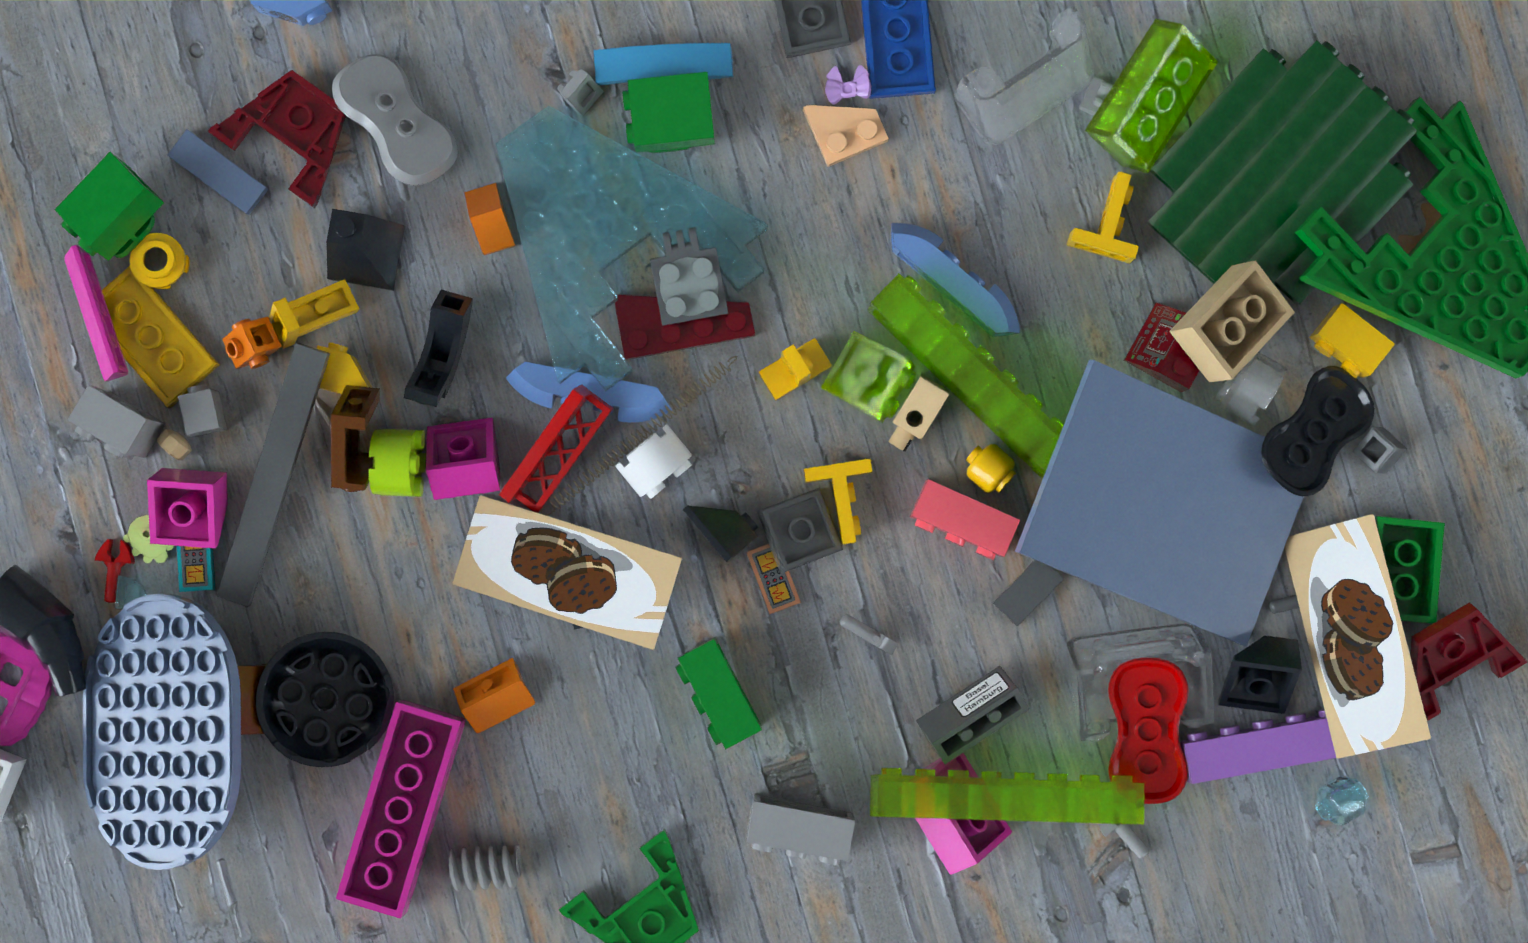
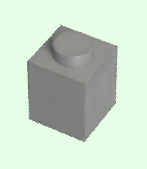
M198 385L187 388L188 394L178 396L186 435L198 437L227 430L219 391L211 388L208 389L207 385Z

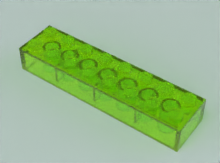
M898 273L870 302L867 311L1043 480L1064 424L1055 416L1050 419L1041 410L1044 407L1043 404L1033 394L1029 392L1025 395L1017 387L1019 381L1008 370L1004 369L1001 372L992 363L995 358L988 350L981 345L976 348L968 340L970 334L963 326L957 322L952 325L943 316L946 311L937 301L931 299L928 302L919 293L922 288L912 277L907 275L904 278Z

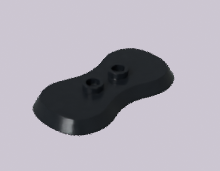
M1338 366L1321 368L1312 375L1299 409L1290 418L1275 425L1264 438L1261 450L1262 462L1274 480L1287 491L1298 496L1308 497L1325 487L1339 451L1347 443L1363 435L1372 424L1375 408L1373 399L1366 387L1357 378H1354Z

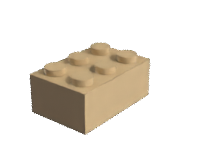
M1255 260L1232 265L1169 332L1208 382L1231 380L1285 324L1295 311Z

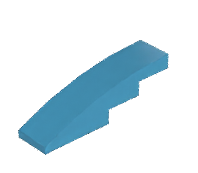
M730 43L660 44L594 50L595 79L599 86L628 83V80L699 72H708V80L733 77L732 48Z

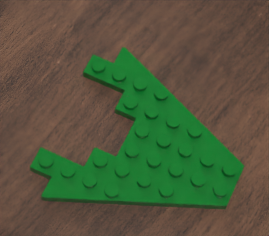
M1418 97L1404 110L1414 119L1415 123L1412 126L1417 130L1410 140L1438 169L1419 192L1442 216L1409 254L1388 233L1381 235L1365 253L1339 224L1320 207L1314 210L1295 232L1317 256L1299 279L1308 285L1515 379L1523 377L1528 372L1527 250L1464 104L1461 101L1454 103L1440 118L1421 97Z

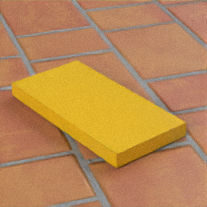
M130 266L102 289L124 359L167 408H171L179 401V395L187 394V388L197 386L220 365L155 289L142 284L136 279Z

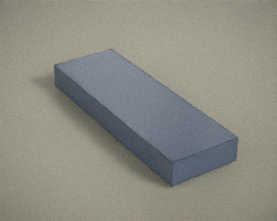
M186 129L167 154V156L247 215H250L269 190L188 129Z

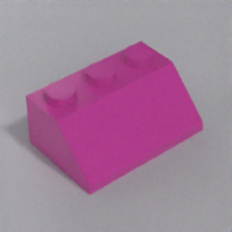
M964 753L947 764H944L941 758L915 773L897 788L950 875L978 864L1012 833V830Z

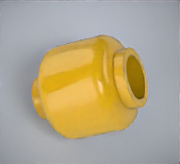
M989 444L984 449L978 445L966 459L970 464L966 471L967 477L986 493H991L995 490L1000 493L1016 475V472L1013 470L1015 461L996 444Z

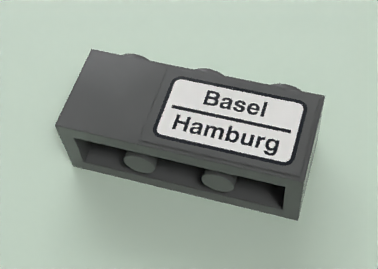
M998 666L917 719L916 722L943 763L947 764L1029 710V707L1018 687L1002 667Z

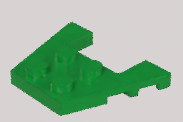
M665 829L639 848L659 874V877L610 915L603 916L585 890L559 908L563 916L570 918L582 926L589 934H593L605 943H684L699 931V926L668 833Z

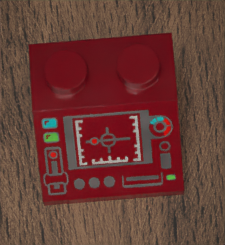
M1156 302L1123 361L1182 393L1190 389L1200 371L1169 332L1186 312Z

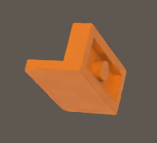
M513 658L453 688L461 713L476 733H481L536 703L534 697L524 684L519 667Z

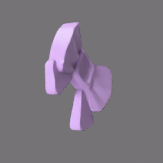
M862 65L857 67L853 81L843 82L837 66H834L827 74L828 80L825 93L832 105L837 104L843 98L859 96L867 99L870 97L871 82L869 73Z

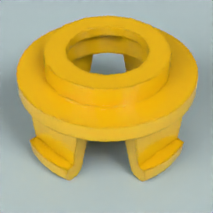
M164 233L146 235L130 253L129 261L133 275L138 281L149 287L170 289L171 285L183 273H188L189 256L185 255L183 247L176 239ZM158 247L166 252L168 260L163 269L154 272L146 268L145 254L149 249Z

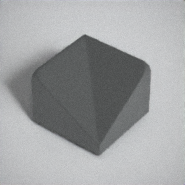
M1373 426L1353 452L1375 473L1385 474L1407 448L1384 427Z

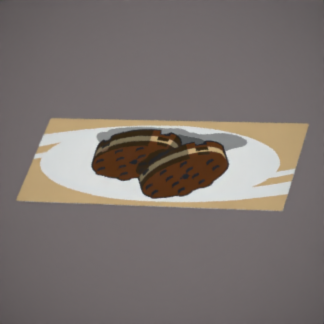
M480 495L454 576L453 585L654 650L682 558Z
M1371 514L1288 536L1285 551L1336 758L1339 759L1431 739L1374 515Z

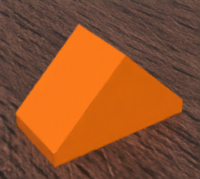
M497 183L464 192L469 218L483 255L516 246Z

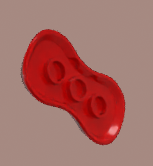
M1158 658L1128 660L1115 669L1109 682V699L1118 724L1117 742L1108 767L1109 779L1116 793L1122 798L1135 803L1159 804L1173 800L1182 792L1188 779L1187 761L1179 742V722L1188 700V683L1182 670L1167 660Z

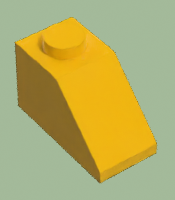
M331 342L328 343L327 348L317 345L316 349L330 353L320 389L342 394L346 385L373 388L356 357L347 354L348 347Z

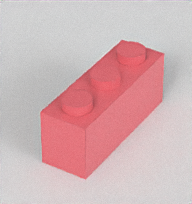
M929 479L925 481L910 515L911 518L916 519L914 524L916 527L933 533L935 528L947 533L946 540L962 547L965 542L977 546L975 553L994 560L996 555L1005 557L1020 522V519Z

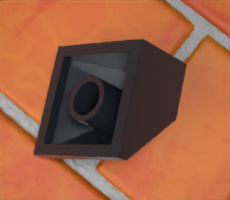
M332 209L326 241L327 279L338 282L345 279L350 284L394 291L405 226L367 214Z
M689 505L683 509L726 562L730 561L758 537L754 533L758 526L746 512L740 516L735 510Z
M1264 635L1234 655L1218 699V706L1285 714L1302 671L1298 640Z

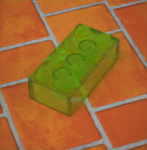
M1155 18L1085 131L1121 166L1149 173L1218 61L1184 24Z

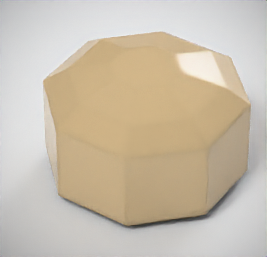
M165 429L157 438V443L177 460H184L192 451L186 438L174 430Z

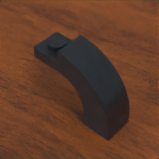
M440 290L431 307L429 327L421 357L405 387V399L437 407L440 399L446 397L465 343L473 298Z

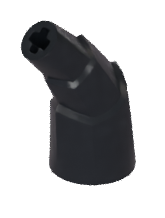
M13 565L0 577V632L25 649L33 650L43 668L49 672L55 696H64L85 690L86 684L82 660L85 657L73 622L74 613L19 566Z

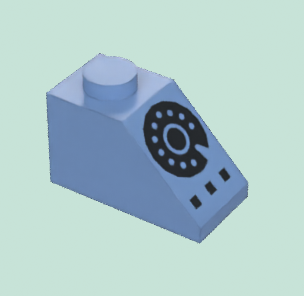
M250 0L259 13L302 26L320 23L327 17L326 14L332 11L327 0Z

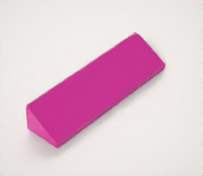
M73 245L66 253L64 259L104 381H111L126 376L129 372L91 256L82 247Z

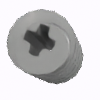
M516 844L514 853L511 855L506 845L502 846L500 855H496L493 846H489L486 856L482 855L478 846L475 848L473 857H469L466 847H462L460 857H456L453 848H451L449 853V873L454 889L461 891L466 882L469 890H475L478 880L483 890L489 888L492 880L495 887L501 889L505 879L510 888H515L521 875L519 844Z

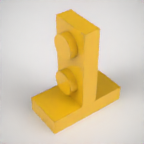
M1118 171L1113 177L1097 234L1074 228L1069 234L1067 246L1129 264L1136 259L1139 246L1113 239L1114 236H1120L1125 220L1124 217L1120 216L1123 204H1129L1134 186L1129 185L1130 174Z
M344 279L290 302L287 301L286 297L273 302L269 319L282 348L285 349L294 345L297 337L355 314L360 308Z
M816 338L797 349L794 344L782 351L779 360L758 373L774 400L777 401L830 369L832 364Z
M871 459L805 468L803 470L805 483L832 479L842 545L855 543L856 536L861 535L859 516H852L850 503L856 502L853 482L847 483L846 477L872 473Z

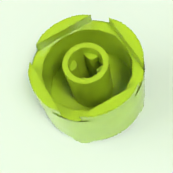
M374 430L369 448V457H373V468H369V484L372 494L381 496H423L424 480L421 475L426 473V453H422L425 446L424 430Z

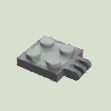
M696 227L689 228L690 242H685L682 229L676 230L678 244L672 245L670 233H662L666 256L650 259L662 326L728 314L717 248L700 249Z

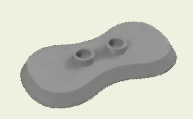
M367 55L349 63L336 75L332 85V93L336 105L347 117L359 123L372 135L378 145L385 168L394 178L407 185H424L436 180L452 167L458 154L457 142L453 133L446 125L420 107L412 94L405 72L395 61L383 55Z

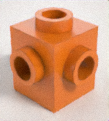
M268 316L252 321L250 319L241 320L231 326L232 331L222 339L225 344L226 353L232 359L236 369L250 366L251 369L262 367L270 362L268 357L282 347Z

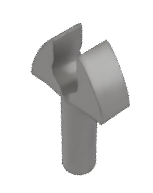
M845 614L840 620L842 627L890 655L893 654L898 643L848 614Z
M1107 802L1110 808L1116 812L1118 823L1107 822L1101 812L1097 811V822L1102 835L1107 837L1110 832L1117 833L1138 858L1145 857L1149 849L1127 825V817L1133 814V812L1122 805Z

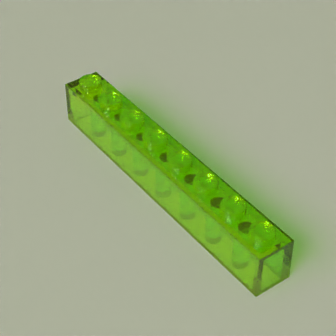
M881 768V774L871 775L870 817L1144 825V783H1132V776H1112V782H1100V775H1079V781H1067V774L1047 773V780H1035V773L1014 772V779L1002 778V772L981 771V778L969 777V771L948 770V777L935 776V769H915V775H902V768Z

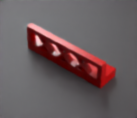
M582 384L574 388L503 487L499 496L508 503L516 498L533 512L539 513L614 408ZM586 400L602 411L596 421L583 423L581 407ZM576 416V421H577V423H576V424H570V423L572 422V420L574 419V417ZM591 426V428L585 435L584 427ZM578 428L580 443L577 447L564 449L562 434L565 430ZM557 443L558 450H552ZM566 453H572L568 460H566ZM551 455H559L561 470L559 473L546 475L545 458ZM539 469L540 476H533ZM554 479L548 487L547 480ZM541 480L543 495L536 502L525 494L523 489L528 482Z

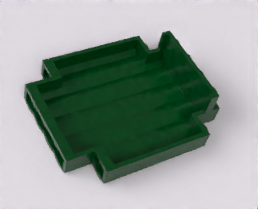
M1316 40L1289 67V70L1284 67L1286 60L1277 51L1271 49L1268 52L1263 48L1150 170L1160 182L1173 192V195L1147 221V224L1213 284L1232 265L1256 260L1272 283L1294 304H1301L1315 287L1302 282L1299 277L1314 262L1317 256L1295 232L1313 211L1322 207L1358 244L1413 185L1408 179L1411 173L1400 163L1395 162L1392 165L1389 160L1417 132L1412 126L1415 123L1414 119L1402 109H1399L1397 112L1392 109L1387 103L1390 99L1386 93L1376 86L1372 89L1362 81L1365 77L1364 74L1352 64L1345 66L1337 58L1340 55L1338 50L1327 41L1321 44Z

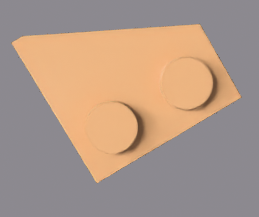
M806 105L803 107V112L827 167L884 144L889 140L876 109Z

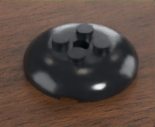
M338 632L310 633L284 645L268 661L260 676L256 691L258 720L270 743L287 758L312 767L343 765L370 750L384 734L390 722L394 705L392 680L378 654L359 639ZM326 689L332 691L333 700L328 706L316 704L315 696L320 691Z

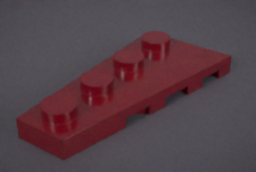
M613 294L625 360L755 337L752 314L748 302L726 301L728 314L662 326L657 297Z

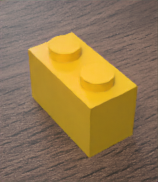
M1344 303L1334 306L1309 337L1316 343L1314 347L1320 353L1327 357H1335L1342 363L1340 367L1354 378L1370 376L1395 345V343Z

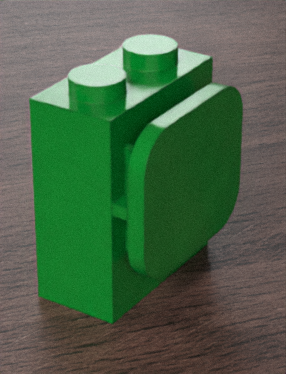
M708 72L628 80V90L622 91L624 110H631L632 123H626L628 144L634 143L636 153L674 152L696 146L715 145Z
M109 152L54 210L64 220L61 226L75 238L78 236L81 238L78 244L88 254L94 256L98 253L109 261L113 256L116 258L127 256L144 239L154 226L155 217L153 214L164 204V201L130 166L112 152Z

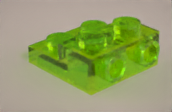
M853 331L821 388L825 392L852 405L856 410L883 423L886 417L892 418L896 414L900 404L897 398L902 389L908 390L913 385L916 378V372L913 370L916 366L909 358Z

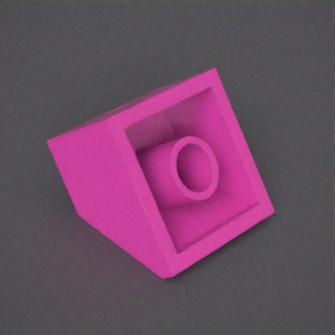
M493 417L427 426L426 473L434 500L500 491V463Z
M161 468L147 479L150 544L215 549L218 547L228 506L227 472Z

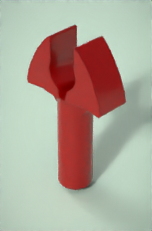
M107 539L98 550L94 559L95 561H103L107 567L104 601L107 603H116L118 601L121 568L126 563L135 564L131 547L124 540H120V554L117 558H114L111 554L113 539Z

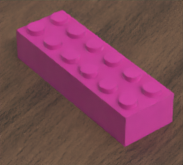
M400 700L395 703L336 895L337 900L400 919L408 912L466 718L406 700Z

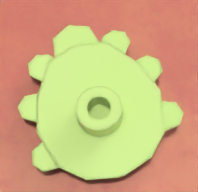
M149 515L136 518L130 524L128 533L123 536V540L126 543L130 542L133 547V556L144 555L143 561L145 563H150L153 559L157 563L165 562L168 558L166 550L170 551L174 547V545L150 544Z

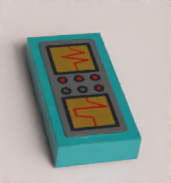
M177 546L179 592L216 590L213 548Z

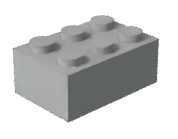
M754 794L746 842L752 843V849L758 851L772 852L774 847L785 849V855L805 859L806 854L820 857V862L839 865L840 860L848 861L855 818L851 812Z

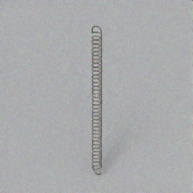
M733 356L727 361L729 362L732 358L736 357V359L729 364V369H727L721 362H719V365L721 366L724 373H722L716 366H714L719 377H717L711 370H709L714 381L711 380L706 374H704L709 385L706 384L701 378H699L705 390L702 387H700L696 382H694L700 394L691 386H689L695 398L687 390L684 391L687 394L690 401H688L682 394H679L685 403V405H683L677 398H675L680 409H678L670 401V404L672 405L675 413L672 412L665 405V408L669 412L671 418L668 415H666L661 409L660 411L663 414L666 421H664L655 413L661 425H659L652 417H650L656 429H654L647 421H645L651 433H649L642 425H640L644 433L646 434L645 437L636 429V432L638 433L642 441L637 439L631 433L637 445H635L628 439V437H626L632 449H630L623 441H621L627 453L624 452L618 445H616L622 457L619 456L613 449H611L615 454L617 461L613 459L608 453H606L613 465H611L604 459V457H602V459L607 465V468H605L597 460V463L600 465L603 473L600 472L592 464L593 468L598 474V477L594 475L588 468L587 470L591 474L593 480L588 478L585 475V473L582 472V474L587 479L588 484H586L579 476H577L584 488H581L573 480L579 492L575 491L570 486V484H568V486L574 494V496H572L566 491L565 488H563V490L568 495L569 500L566 499L560 492H558L559 495L562 497L564 504L561 503L553 495V497L559 504V508L555 506L549 499L548 501L552 504L554 510L551 513L546 514V516L552 514L556 510L555 508L561 509L560 504L566 505L565 500L570 501V496L575 497V493L580 494V489H585L584 484L589 486V480L591 482H594V477L599 478V473L604 474V469L609 470L608 464L610 466H614L613 461L619 462L618 457L624 458L623 453L628 454V449L633 451L632 445L638 447L637 441L643 443L642 437L647 439V433L652 435V429L655 431L658 430L656 425L662 427L661 421L667 423V418L672 419L671 413L677 415L676 409L682 411L681 405L683 407H687L685 400L688 403H692L690 397H692L693 399H697L695 393L701 395V390L706 391L705 385L711 387L710 381L716 383L715 377L721 380L719 372L722 375L726 376L724 368L727 371L731 372L730 365L737 360V356Z

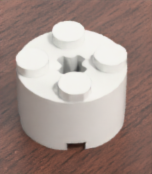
M668 424L661 427L665 431L662 436L659 437L656 433H653L626 455L629 462L625 466L620 461L615 465L640 497L646 494L651 499L666 487L662 482L672 473L677 478L692 466L688 461L692 454Z

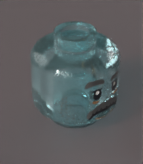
M1340 776L1326 783L1318 789L1316 794L1317 803L1315 807L1319 816L1323 820H1329L1338 826L1345 825L1363 815L1367 808L1368 794L1366 789L1357 779H1351L1347 776Z

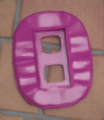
M0 633V673L7 662L23 670V675L16 686L0 679V696L8 700V704L0 716V746H12L26 738L30 729L37 723L39 716L45 710L46 702L51 696L53 685L48 670L43 668L33 650L25 649L3 633Z

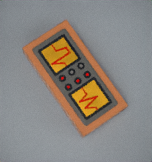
M769 544L746 552L769 614L801 603L790 572L787 571L780 574Z

